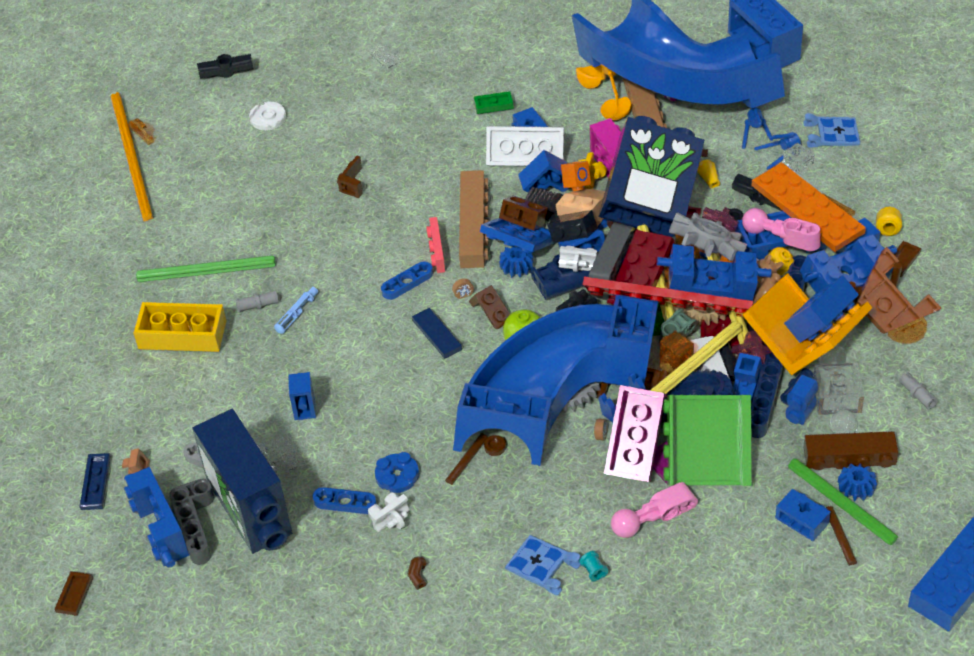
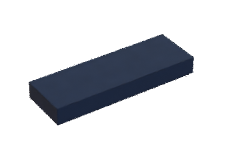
M430 308L412 316L414 324L444 359L462 350V345Z
M110 453L88 454L79 506L81 510L103 509L111 458Z

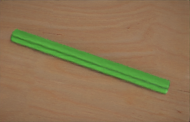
M271 255L138 270L136 278L138 282L270 268L275 267V257Z

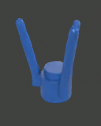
M753 108L747 113L748 119L744 121L745 130L742 149L746 148L749 126L759 128L762 125L768 138L772 136L766 120L763 118L762 111L758 108Z
M794 132L769 136V139L781 140L757 146L754 149L760 150L781 145L783 150H788V152L767 167V170H769L791 154L797 152V148L800 147V138Z

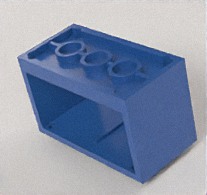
M729 0L728 33L732 36L743 31L746 32L756 60L777 53L780 55L781 68L800 60L803 24L776 0Z

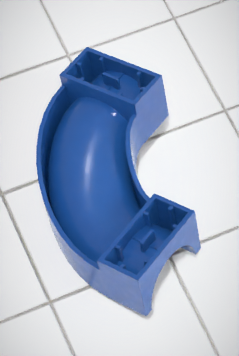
M632 0L631 9L625 20L616 28L605 32L579 13L571 15L579 56L593 67L602 64L618 75L659 94L702 104H728L741 101L751 109L785 97L780 55L773 53L756 60L748 40V35L744 31L712 43H699L678 28L651 0Z
M616 295L614 305L590 304L565 308L539 318L517 331L496 348L477 369L470 382L465 383L457 408L453 451L462 452L465 441L472 434L480 430L490 428L502 429L518 436L530 451L531 464L540 466L549 431L564 406L582 387L592 382H605L630 387L628 377L633 373L645 383L658 301Z

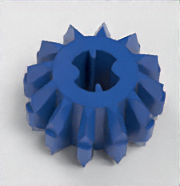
M505 247L504 252H501L499 265L505 275L510 273L512 278L515 274H518L520 278L522 273L528 275L530 268L533 267L532 253L523 252L520 247Z
M861 463L857 467L853 464H850L848 468L843 467L840 476H838L840 492L844 493L847 498L853 496L854 502L857 497H860L863 502L866 496L872 497L877 487L875 472H870L869 466L863 468Z

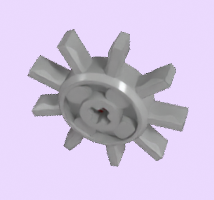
M676 213L669 232L672 234L684 236L682 241L684 246L694 245L705 250V254L708 257L712 253H720L728 260L733 261L736 252H744L747 244L739 241L742 236L741 233L729 232L728 229L722 226L721 221L714 222L704 219L697 213H693L691 219Z

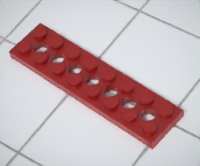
M584 277L583 286L594 296L603 297V294H609L611 298L615 299L616 295L658 301V305L665 306V303H671L673 307L685 309L686 306H692L696 311L706 312L707 309L715 310V313L722 315L734 312L737 317L744 318L742 314L754 304L753 301L591 277Z

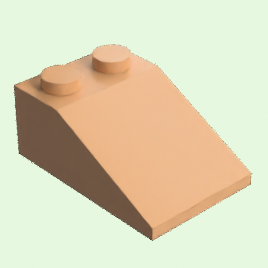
M584 188L583 190L565 193L556 204L557 215L592 210L598 226L604 219L598 216L605 191Z

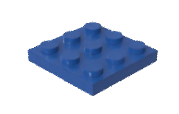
M497 218L481 224L480 232L486 234L487 238L502 240L505 245L520 247L526 253H533L553 244L549 229L543 227L533 231Z

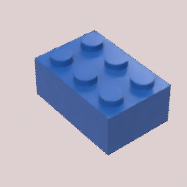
M842 275L816 292L784 324L799 343L805 339L811 341L819 334L820 330L822 333L828 330L833 325L831 321L835 322L844 315L842 311L844 310L845 312L855 304L853 300L859 294Z

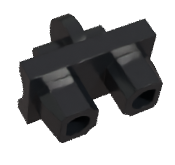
M584 289L579 292L572 291L569 293V299L556 307V311L579 305L597 304V299L591 297Z

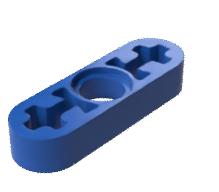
M419 262L387 280L381 286L382 296L385 299L392 300L427 281L433 276L432 265L429 262ZM404 279L412 280L410 283H403L402 281Z
M321 487L313 493L314 505L319 509L368 514V509L374 504L377 505L375 496L369 492ZM323 496H327L323 501H320ZM342 498H349L351 500L345 505L339 503ZM366 501H370L367 506H363Z

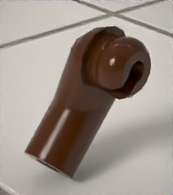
M418 556L410 561L407 576L417 590L426 586V582L420 572L427 565L426 559Z

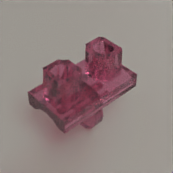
M705 207L702 218L714 222L719 220L722 222V226L728 229L729 232H737L736 229L739 221L734 220V217L728 215L729 208L725 207L721 212L717 209L714 211Z
M756 331L748 332L745 335L744 344L732 346L731 351L737 354V360L739 353L761 357L762 364L765 363L766 354L772 353L768 346L762 345V339Z

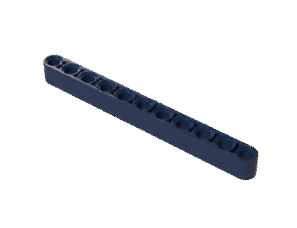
M797 255L793 257L794 263L789 266L788 274L804 292L807 282H805V279L803 280L800 269L806 256ZM769 347L766 350L751 405V437L762 438L768 431L784 366Z

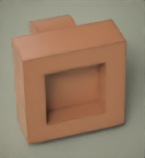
M137 448L131 450L130 458L123 460L122 468L128 467V474H133L149 467L150 460Z

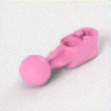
M759 208L749 209L743 215L742 224L749 233L759 234L764 230H768L772 234L780 236L787 245L807 251H815L820 248V227L817 224L796 218H788L784 221L776 219L773 221L768 219L767 214Z
M680 482L654 494L650 502L644 504L642 509L634 512L630 509L618 510L612 516L611 528L617 536L629 538L638 532L641 523L646 521L653 522L657 519L668 521L695 508L698 499L684 482Z

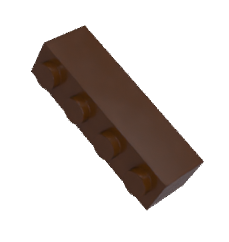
M895 431L805 435L804 437L805 462L809 469H843V467H849L850 464L857 467L860 463L863 468L868 466L886 468L897 464L898 447Z

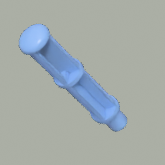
M312 287L308 292H304L298 301L274 325L276 332L284 334L303 312L301 308L307 301H314V296L318 293L315 287ZM292 318H294V320L284 329V327L287 325V323H288Z

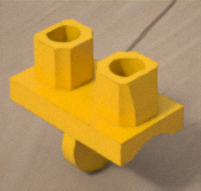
M589 152L586 159L578 161H588L591 185H586L585 188L593 189L595 180L604 177L607 169L602 162L594 160L593 152Z

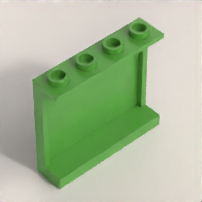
M667 395V400L663 402V412L667 413V422L663 424L664 436H667V445H664L663 454L668 462V467H664V481H668L669 486L684 482L686 485L752 486L751 395Z

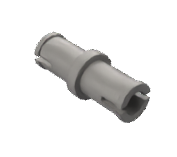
M276 290L259 295L255 293L251 297L236 299L238 312L252 308L261 309V306L278 303Z
M909 372L904 373L900 377L899 383L910 392L911 397L917 398L928 410L937 405L938 399L926 389L927 387L923 383H919L911 376Z

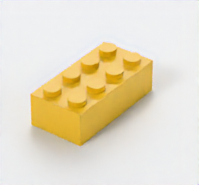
M142 302L134 329V337L138 349L219 352L227 322L223 304Z

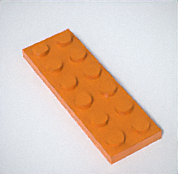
M782 162L752 180L751 186L791 218L817 224L820 227V241L834 252L865 234V226Z

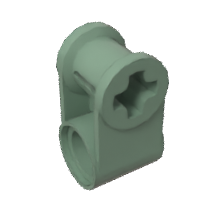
M679 308L661 325L659 338L661 345L667 348L676 346L696 328L698 321L691 319L684 313L682 308Z

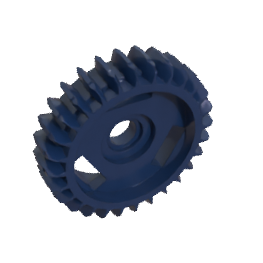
M698 369L697 372H692L666 394V400L667 395H735L732 382L726 374L720 371L716 372V370L709 372L708 369L704 371ZM663 412L662 423L667 422V413Z

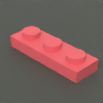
M437 217L429 218L430 226H426L427 236L432 238V240H428L430 252H434L431 255L432 267L436 266L437 273L445 272L438 220Z

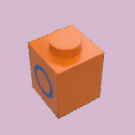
M588 161L561 164L564 188H572V191L583 190L584 186L591 185Z

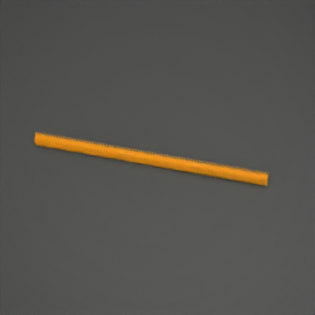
M116 92V94L112 93L110 97L141 215L145 222L153 219L120 93Z

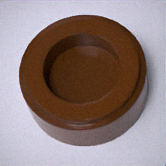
M499 435L489 436L484 441V450L491 456H499L506 450V441Z

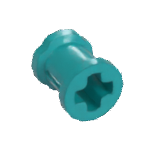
M589 551L580 558L579 563L586 568L589 573V579L592 582L602 579L608 574V568L602 565L597 552Z

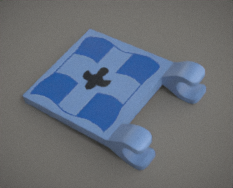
M811 113L805 114L804 126L818 125L819 136L815 134L808 136L807 147L860 145L855 117H817Z
M529 535L505 566V569L558 596L562 591L560 587L561 582L551 577L563 561L567 565L578 569L581 566L579 563L581 557L576 552H567Z

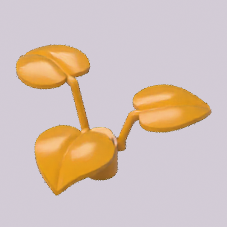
M602 64L597 67L592 65L576 67L578 81L583 87L588 89L598 87L601 81L606 79L607 75L610 77L615 99L607 100L601 106L600 111L604 118L618 120L629 113L631 109L630 99L628 97L619 98L613 78L617 73Z

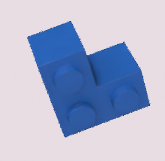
M543 150L518 174L523 190L528 193L533 186L546 190L551 185L562 192L566 191L568 188L563 186L561 164L568 162Z

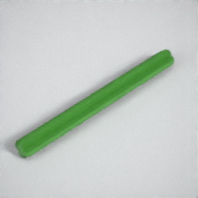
M796 458L791 460L788 465L790 470L889 545H893L896 542L898 536L799 460Z

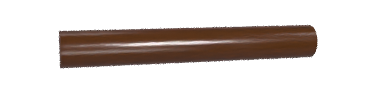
M481 433L445 479L446 483L454 484L487 438L485 434Z
M833 506L826 507L830 511L829 522L848 565L857 564V560Z

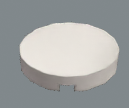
M264 102V105L260 106L258 104L251 109L249 113L250 123L259 130H272L285 122L286 112L279 103Z

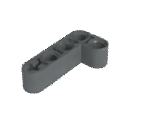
M615 222L612 224L591 267L589 277L615 281V276L632 242L634 227ZM589 292L591 297L603 300L609 299V294H603V297L591 295V292Z
M198 479L173 488L169 495L190 559L196 565H203L210 560L211 553L196 510L210 505L214 500V495L210 482L206 479Z

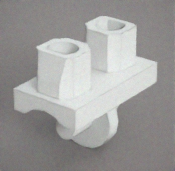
M561 246L559 267L573 269V272H578V270L590 271L597 257V250Z
M392 492L384 499L386 506L383 509L375 504L368 509L369 517L377 532L386 526L389 529L393 526L402 529L405 527L403 519L408 517L406 513L409 511L407 505L408 498L404 494L399 497Z

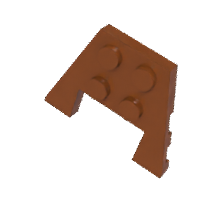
M888 247L881 251L855 301V304L858 303L860 306L867 301L873 308L866 316L883 334L941 309L930 294L926 295L913 307L886 277L885 274L894 266V263L899 262Z

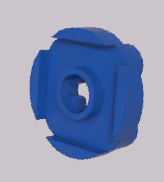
M407 452L390 454L378 459L376 462L375 479L378 486L382 489L390 490L393 493H401L411 489L416 480H418V464ZM395 470L401 471L399 476L391 473Z

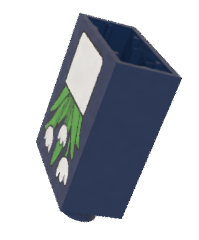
M647 116L628 117L619 137L598 217L634 228L645 224L648 226L650 233L664 236L670 235L671 237L678 236L670 233L669 229L676 213L684 216L687 215L705 140L695 137L694 132L687 128L677 127L671 130L658 126L654 119Z
M232 408L192 427L206 480L210 482L213 492L251 553L254 554L262 549L271 551L282 546L287 537L293 533L281 481L234 409Z

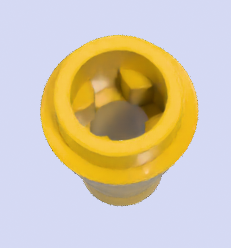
M710 159L701 161L697 173L708 184L710 189L718 187L720 181L715 163Z

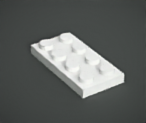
M486 127V165L527 166L543 150L564 160V127Z

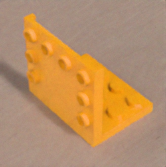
M787 273L742 315L786 370L793 375L833 349L873 308L867 301L861 306L857 303L848 310L847 314H844L835 323H832L833 325L823 333L820 330L819 334L811 341L805 339L799 343L784 322L805 304L809 298Z

